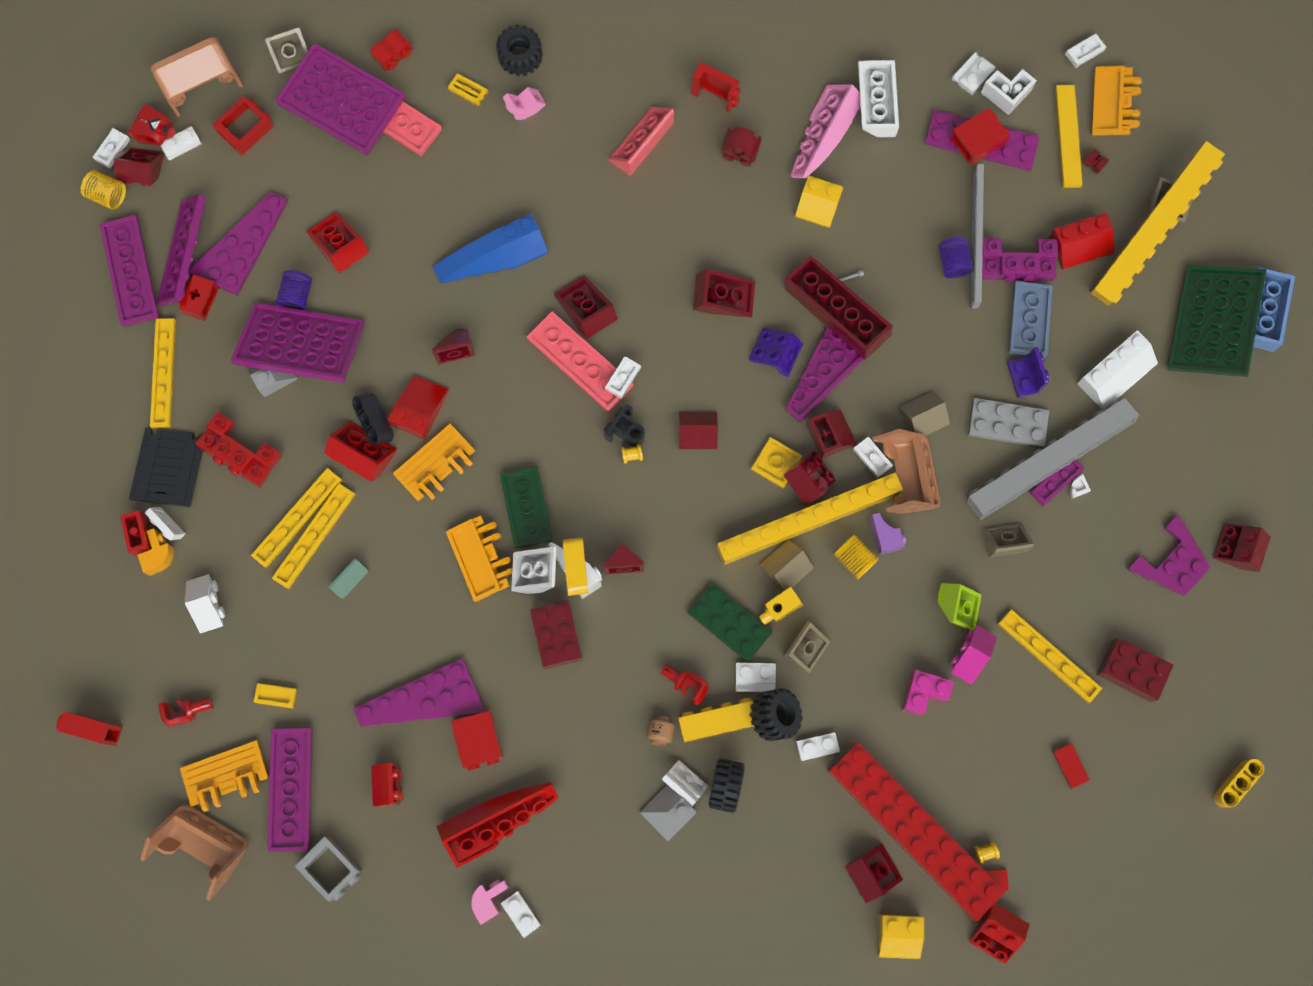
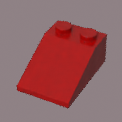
M334 212L306 231L338 273L346 270L369 253L362 238L337 212Z
M414 375L396 401L387 419L392 427L426 440L449 389Z

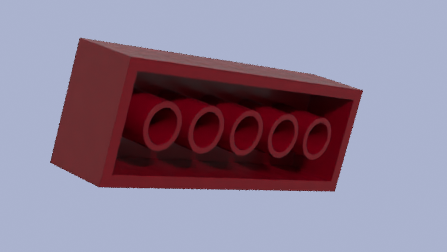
M812 255L784 279L785 290L864 360L892 336L893 325Z

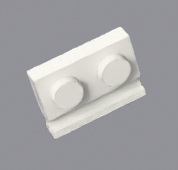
M976 52L952 78L953 81L959 83L958 85L971 95L976 92L996 68L983 57L980 58Z
M736 663V692L761 693L775 689L776 664Z
M680 760L662 778L665 783L691 806L696 803L709 787Z

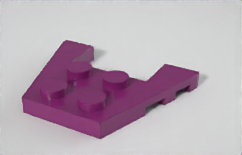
M1177 515L1164 529L1179 543L1155 569L1143 557L1139 556L1127 570L1184 596L1210 569V566L1181 518Z

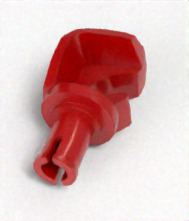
M666 663L664 669L660 672V675L674 682V690L679 691L681 688L683 697H686L688 688H693L694 696L692 702L696 706L703 701L708 693V682L687 669L680 673Z
M190 697L185 698L184 702L177 700V704L181 707L179 713L174 711L169 703H159L161 720L168 727L192 722L196 718V713L214 709L213 704H211L213 702L211 697L195 702Z

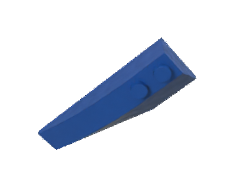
M529 214L464 246L434 265L433 269L440 283L461 280L468 276L474 275L475 277L483 273H495L507 268L509 270L515 269L547 254L548 250L532 214Z

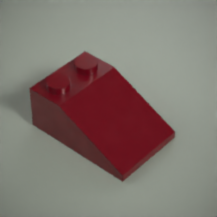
M705 269L696 274L693 310L708 314L752 317L755 281Z
M585 275L554 294V297L577 329L587 339L618 320L613 304Z

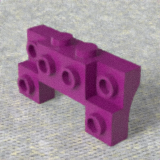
M983 238L982 280H1004L1005 282L1023 280V282L1028 283L1033 281H1054L1057 277V239H1038L1036 242V253L1002 252L1001 238Z

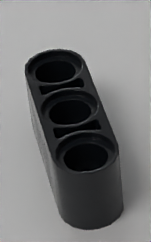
M369 393L354 396L352 406L369 442L372 445L391 442L394 437L393 431L375 394Z

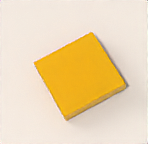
M770 437L751 470L784 489L788 481L783 474L799 462L803 455Z

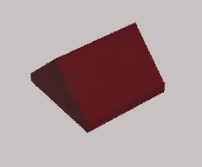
M679 412V450H717V412Z
M621 544L604 563L605 575L644 572V564L638 556L624 544Z

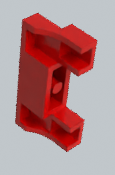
M217 412L206 425L207 429L195 443L196 446L213 457L212 460L219 466L225 465L228 467L227 470L234 476L239 474L260 488L273 467L282 457L281 453L264 442L257 453L254 454L227 436L235 424L232 420Z

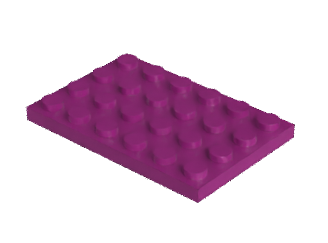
M314 43L275 102L280 107L367 156L406 96L401 91Z
M255 302L231 361L235 365L344 383L365 324L363 320Z

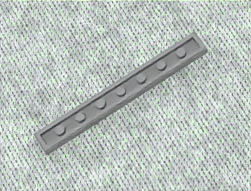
M977 164L973 171L971 250L973 271L971 272L970 307L978 309L982 303L984 164Z

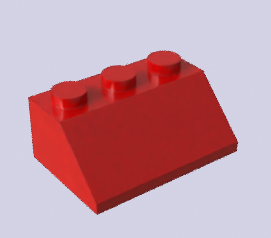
M1107 213L1055 228L1049 236V239H1057V258L1062 270L1115 253L1113 227Z
M349 421L329 436L324 454L372 482L383 473L396 453L397 448L388 443L372 445L364 429Z

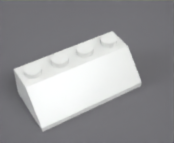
M895 60L858 61L862 130L876 137H896L899 128Z
M1137 330L1077 384L1104 411L1112 402L1117 400L1158 364L1151 343Z

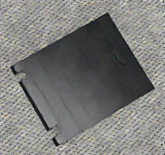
M145 428L129 500L191 507L203 453L195 444L198 440H194V433L157 429L156 434L152 435V428Z

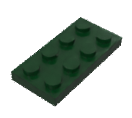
M538 466L500 474L514 548L518 549L553 541Z
M713 583L687 613L747 663L773 633Z

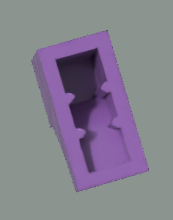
M880 513L871 515L870 522L879 555L902 550L905 547L906 538L904 533H901L900 528L895 529L887 525Z

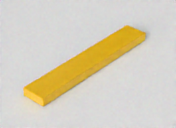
M1057 85L1055 94L1063 188H1081L1083 184L1075 85Z
M158 318L155 320L150 412L151 428H171L176 336L175 318Z
M326 468L250 556L267 568L326 501L338 483H341L343 480L329 468Z
M338 483L272 577L273 580L290 589L356 495L354 492Z
M1012 609L999 621L998 625L1087 703H1090L1101 691L1102 687Z

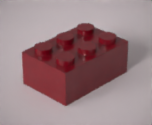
M569 601L530 609L544 669L583 660Z
M1121 638L1112 640L1097 676L1149 702L1159 700L1174 665Z

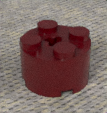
M729 127L721 147V152L724 154L723 158L727 161L738 160L744 166H751V163L756 160L762 138L760 136L758 138L755 137V132L749 129L735 127L734 130H731V127Z

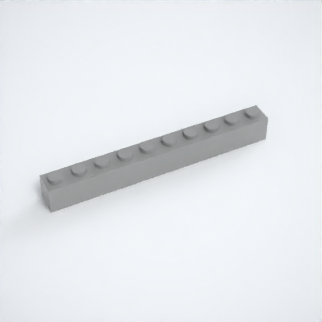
M1126 398L1121 401L1115 400L1105 411L1099 410L1093 415L1094 418L1091 420L1085 419L1075 430L1069 429L1066 431L1061 439L1050 441L1045 449H1038L1032 453V457L1026 460L1024 458L1020 460L1015 468L1004 470L996 480L992 478L980 490L976 488L971 491L967 504L981 521L1041 483L1050 475L1063 469L1074 460H1077L1134 424L1139 414Z

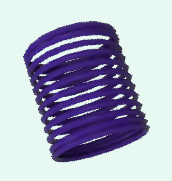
M953 237L939 243L938 249L944 277L960 278L973 271L966 238Z
M295 270L284 271L276 299L277 305L305 311L312 278L303 272ZM286 274L299 275V276H302V277L306 278L307 280H305V279H303V278H301V277H298V276L286 275Z

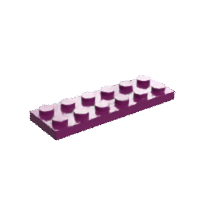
M934 109L925 145L960 153L951 141L950 135L954 128L971 118ZM1007 128L1010 135L1007 143L983 158L984 160L1031 171L1040 136Z
M197 194L182 200L180 203L157 300L159 305L165 306L179 302L185 295L184 287L189 278L188 270L193 261L192 253L197 244L196 236L201 227V215L205 210L204 202L206 197Z
M132 215L101 223L100 228L121 325L126 327L160 318L139 218L137 215Z
M313 728L271 729L267 852L310 851Z

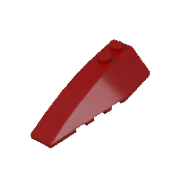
M552 782L534 785L490 799L436 827L443 845L456 868L496 848L500 840L505 836L507 838L510 837L514 829L521 824L524 826L530 821L529 818L535 813L539 814L559 797Z

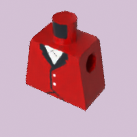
M144 104L127 133L138 143L160 146L166 137H174L175 130L172 128L173 123L164 114Z

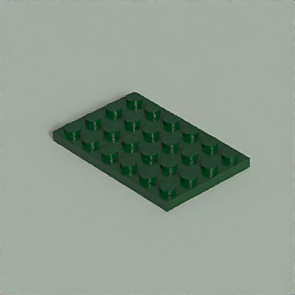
M1187 266L1168 365L1169 371L1240 377L1249 376L1267 269Z

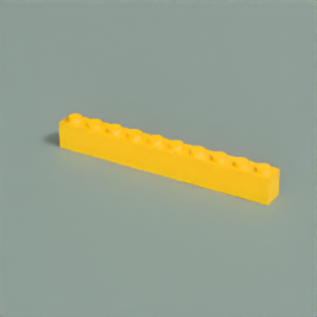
M1207 141L1198 149L1090 292L1093 296L1107 306L1113 302L1116 304L1122 297L1121 291L1124 287L1127 289L1134 281L1132 279L1133 275L1141 272L1145 266L1143 264L1145 259H1150L1156 252L1155 246L1161 244L1166 239L1167 235L1165 233L1167 230H1172L1178 223L1176 218L1179 214L1183 215L1190 207L1188 202L1191 199H1196L1201 192L1199 190L1201 185L1205 186L1212 178L1210 173L1213 169L1216 171L1223 163L1221 159L1225 155L1223 152Z
M896 473L890 474L717 543L718 553L723 565L729 564L900 495L903 488Z

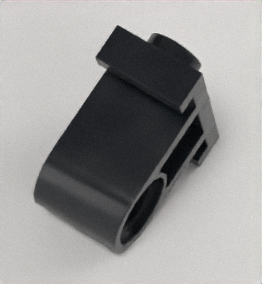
M626 404L624 408L620 407L615 414V420L606 425L604 437L611 443L613 440L612 434L614 433L631 446L641 445L645 440V430L639 423L627 416V414L630 416L633 414V408ZM632 432H639L641 434L639 438H632L630 436Z

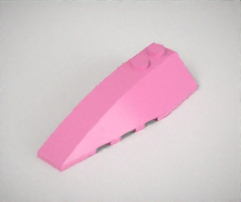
M854 85L826 86L809 119L811 124L810 127L806 128L805 134L807 136L805 141L801 143L800 149L802 151L796 158L791 173L792 178L808 177L840 142L861 106L860 92Z

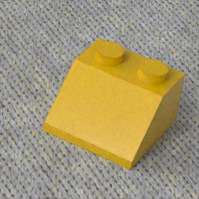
M808 175L795 217L830 228L843 186Z
M879 914V957L920 959L924 941V917Z

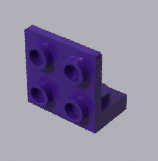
M763 328L749 360L754 363L773 366L782 376L788 377L803 344L794 333Z
M1038 347L1033 348L1027 357L1007 362L1017 398L1038 394L1048 384L1049 373L1044 369L1043 354L1039 352Z

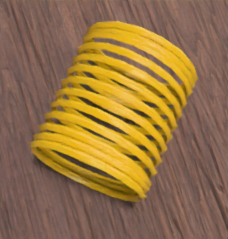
M91 170L86 174L81 183V194L83 197L113 210L123 202L126 187L124 183L96 170ZM86 183H87V186H86V195H85L84 189H85V185H86Z
M853 535L833 556L836 559L839 558L838 561H840L850 552L840 563H843L844 566L853 558L845 568L849 570L856 564L849 572H852L853 575L858 571L854 575L856 580H858L879 558L875 557V554L870 552L871 550H868V547L866 548V545L861 543L862 541H859L856 535Z

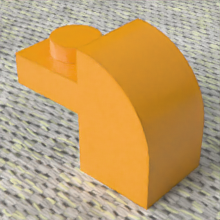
M156 529L146 531L152 549L138 554L143 573L149 576L165 570L174 558L173 546L166 543L162 532L160 533Z

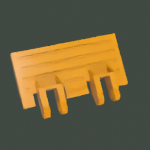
M1095 67L1092 135H1130L1131 128H1138L1140 126V121L1122 120V118L1140 117L1139 110L1131 109V99L1133 95L1141 94V88L1124 87L1140 85L1142 82L1140 77H1124L1133 75V67Z
M449 424L399 467L393 475L417 501L424 497L420 492L421 489L433 500L435 498L434 494L425 485L431 481L435 488L442 492L444 488L435 477L440 481L446 478L453 471L448 466L449 464L459 474H462L464 472L462 467L454 460L460 456L464 463L470 467L473 463L463 452L465 451L471 456L475 450Z
M481 515L446 531L474 602H478L509 587L510 584L506 577L512 575L513 568H509L501 573H498L497 570L510 563V557L492 563V561L499 558L492 542L500 539L501 535L500 533H494L484 538L483 534L494 529L497 525L495 522H491L477 528L484 524Z
M258 740L180 768L191 807L201 804L203 812L209 811L206 792L210 791L213 804L217 808L221 806L217 788L220 789L221 795L239 790L244 798L248 796L244 778L249 777L254 793L260 792L256 774H258L260 781L269 779Z

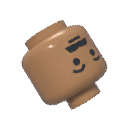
M658 716L657 719H652L649 722L647 738L651 740V744L665 747L666 744L672 742L675 726L669 722L668 717Z

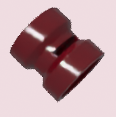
M1094 149L1084 160L1083 164L1093 168V172L1098 174L1109 162V159L1102 157L1100 152Z

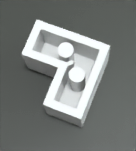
M1022 69L1010 81L997 70L985 82L981 93L1009 115L1032 91L1037 80Z
M209 574L186 581L185 605L200 633L223 626V618L226 617L224 608L222 606L219 607L217 603L218 597L216 592L218 591V585L215 580L212 581Z

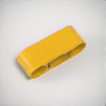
M583 537L563 539L568 596L589 594Z
M1258 759L1240 762L1215 792V803L1223 808L1236 806L1263 774V763ZM1249 764H1252L1254 767L1253 773L1248 769ZM1237 779L1241 780V788H1238L1236 785ZM1225 793L1229 796L1228 803L1223 799Z

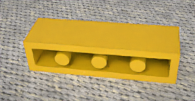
M751 698L739 700L740 704L736 705L728 702L721 704V708L715 710L712 707L701 709V713L694 714L693 711L682 713V717L678 720L683 742L753 727L754 725L751 724L752 717H750V712L752 711L750 706L753 704V701H751Z

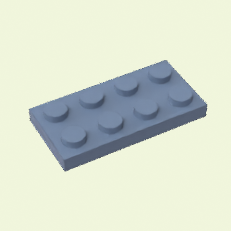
M1015 281L1009 354L1027 356L1033 348L1038 347L1039 352L1043 354V358L1048 356L1053 285Z

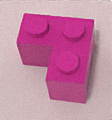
M976 625L973 631L969 630L964 637L965 641L960 648L962 652L960 655L956 654L951 661L953 665L951 673L971 685L991 658L997 636Z
M918 670L913 671L902 710L921 716L925 714L929 698L943 703L948 702L954 681Z

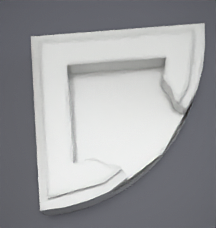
M1083 474L1075 478L1071 484V499L1091 491Z

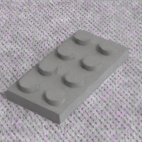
M974 398L968 436L1044 448L1049 410Z

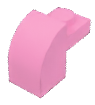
M527 87L518 96L507 93L503 97L506 103L505 107L510 113H513L516 120L526 119L536 114L546 105L539 91Z
M499 879L489 885L490 890H487L483 884L474 892L472 910L480 925L500 913L492 898L509 888L506 880L502 882Z

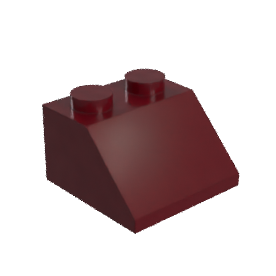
M128 147L114 158L116 180L123 181L125 184L140 183L142 186H151L159 179L164 152Z
M883 844L878 845L845 866L865 903L885 895L903 880Z

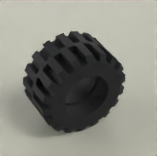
M515 25L516 27L514 28L510 26L507 31L505 29L502 31V35H499L498 41H496L499 63L511 75L515 73L516 76H520V74L526 76L528 72L533 73L534 68L538 69L539 63L542 62L541 40L537 32L534 33L532 28L527 29L525 25L522 27ZM516 47H526L528 49L527 52L520 55L511 53Z
M780 688L758 693L757 697H754L752 700L753 704L750 706L752 710L750 712V717H752L751 724L754 725V731L759 733L760 738H764L766 741H776L794 737L793 735L798 733V729L802 726L800 722L803 721L801 716L803 712L802 708L800 709V702L796 700L795 694H791L790 690Z
M719 758L713 778L708 803L709 808L729 813L736 811L744 776V763Z

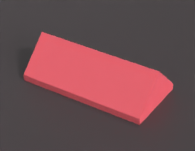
M651 107L608 160L631 176L674 124V110L672 108Z

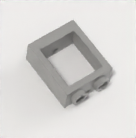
M325 836L295 866L328 902L338 901L345 894L344 889L348 885H354L359 880V874L362 872L329 836ZM328 848L351 871L331 892L308 870Z

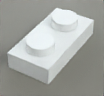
M1094 34L1067 50L1065 55L1076 68L1105 51L1106 46L1097 34Z
M191 126L175 134L173 138L166 139L160 146L170 161L202 143Z
M113 128L94 154V160L111 168L114 164V158L122 153L130 138Z
M624 357L607 383L605 390L622 399L641 369V365Z
M869 437L853 448V451L877 479L893 466Z
M152 507L146 511L145 514L150 518V522L162 531L165 538L177 540L182 539L186 534L162 507Z
M835 732L796 741L801 761L840 752Z
M519 891L501 903L523 938L541 926Z

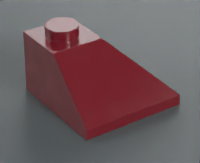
M462 328L449 333L432 349L438 365L475 356L468 329L464 330Z

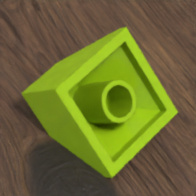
M941 583L937 602L948 620L968 631H973L976 627L982 595L961 584Z

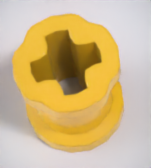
M640 444L630 448L621 447L624 464L627 461L643 460Z
M990 841L988 845L974 847V853L979 864L992 858H1000L999 850L994 841Z

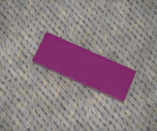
M1074 460L1071 464L1043 480L1030 494L1043 507L1082 472L1084 468L1077 460Z

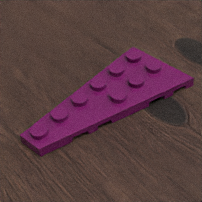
M269 192L188 270L189 275H196L214 281L220 289L238 296L288 203L287 199Z
M828 327L786 407V411L799 423L864 360Z
M463 659L353 708L361 727L464 716L486 711Z

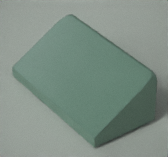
M353 559L328 588L341 599H344L368 573V570L358 560Z

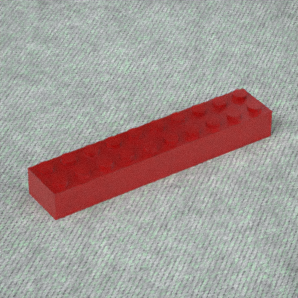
M855 743L827 771L971 920L978 921L1005 893L859 743Z

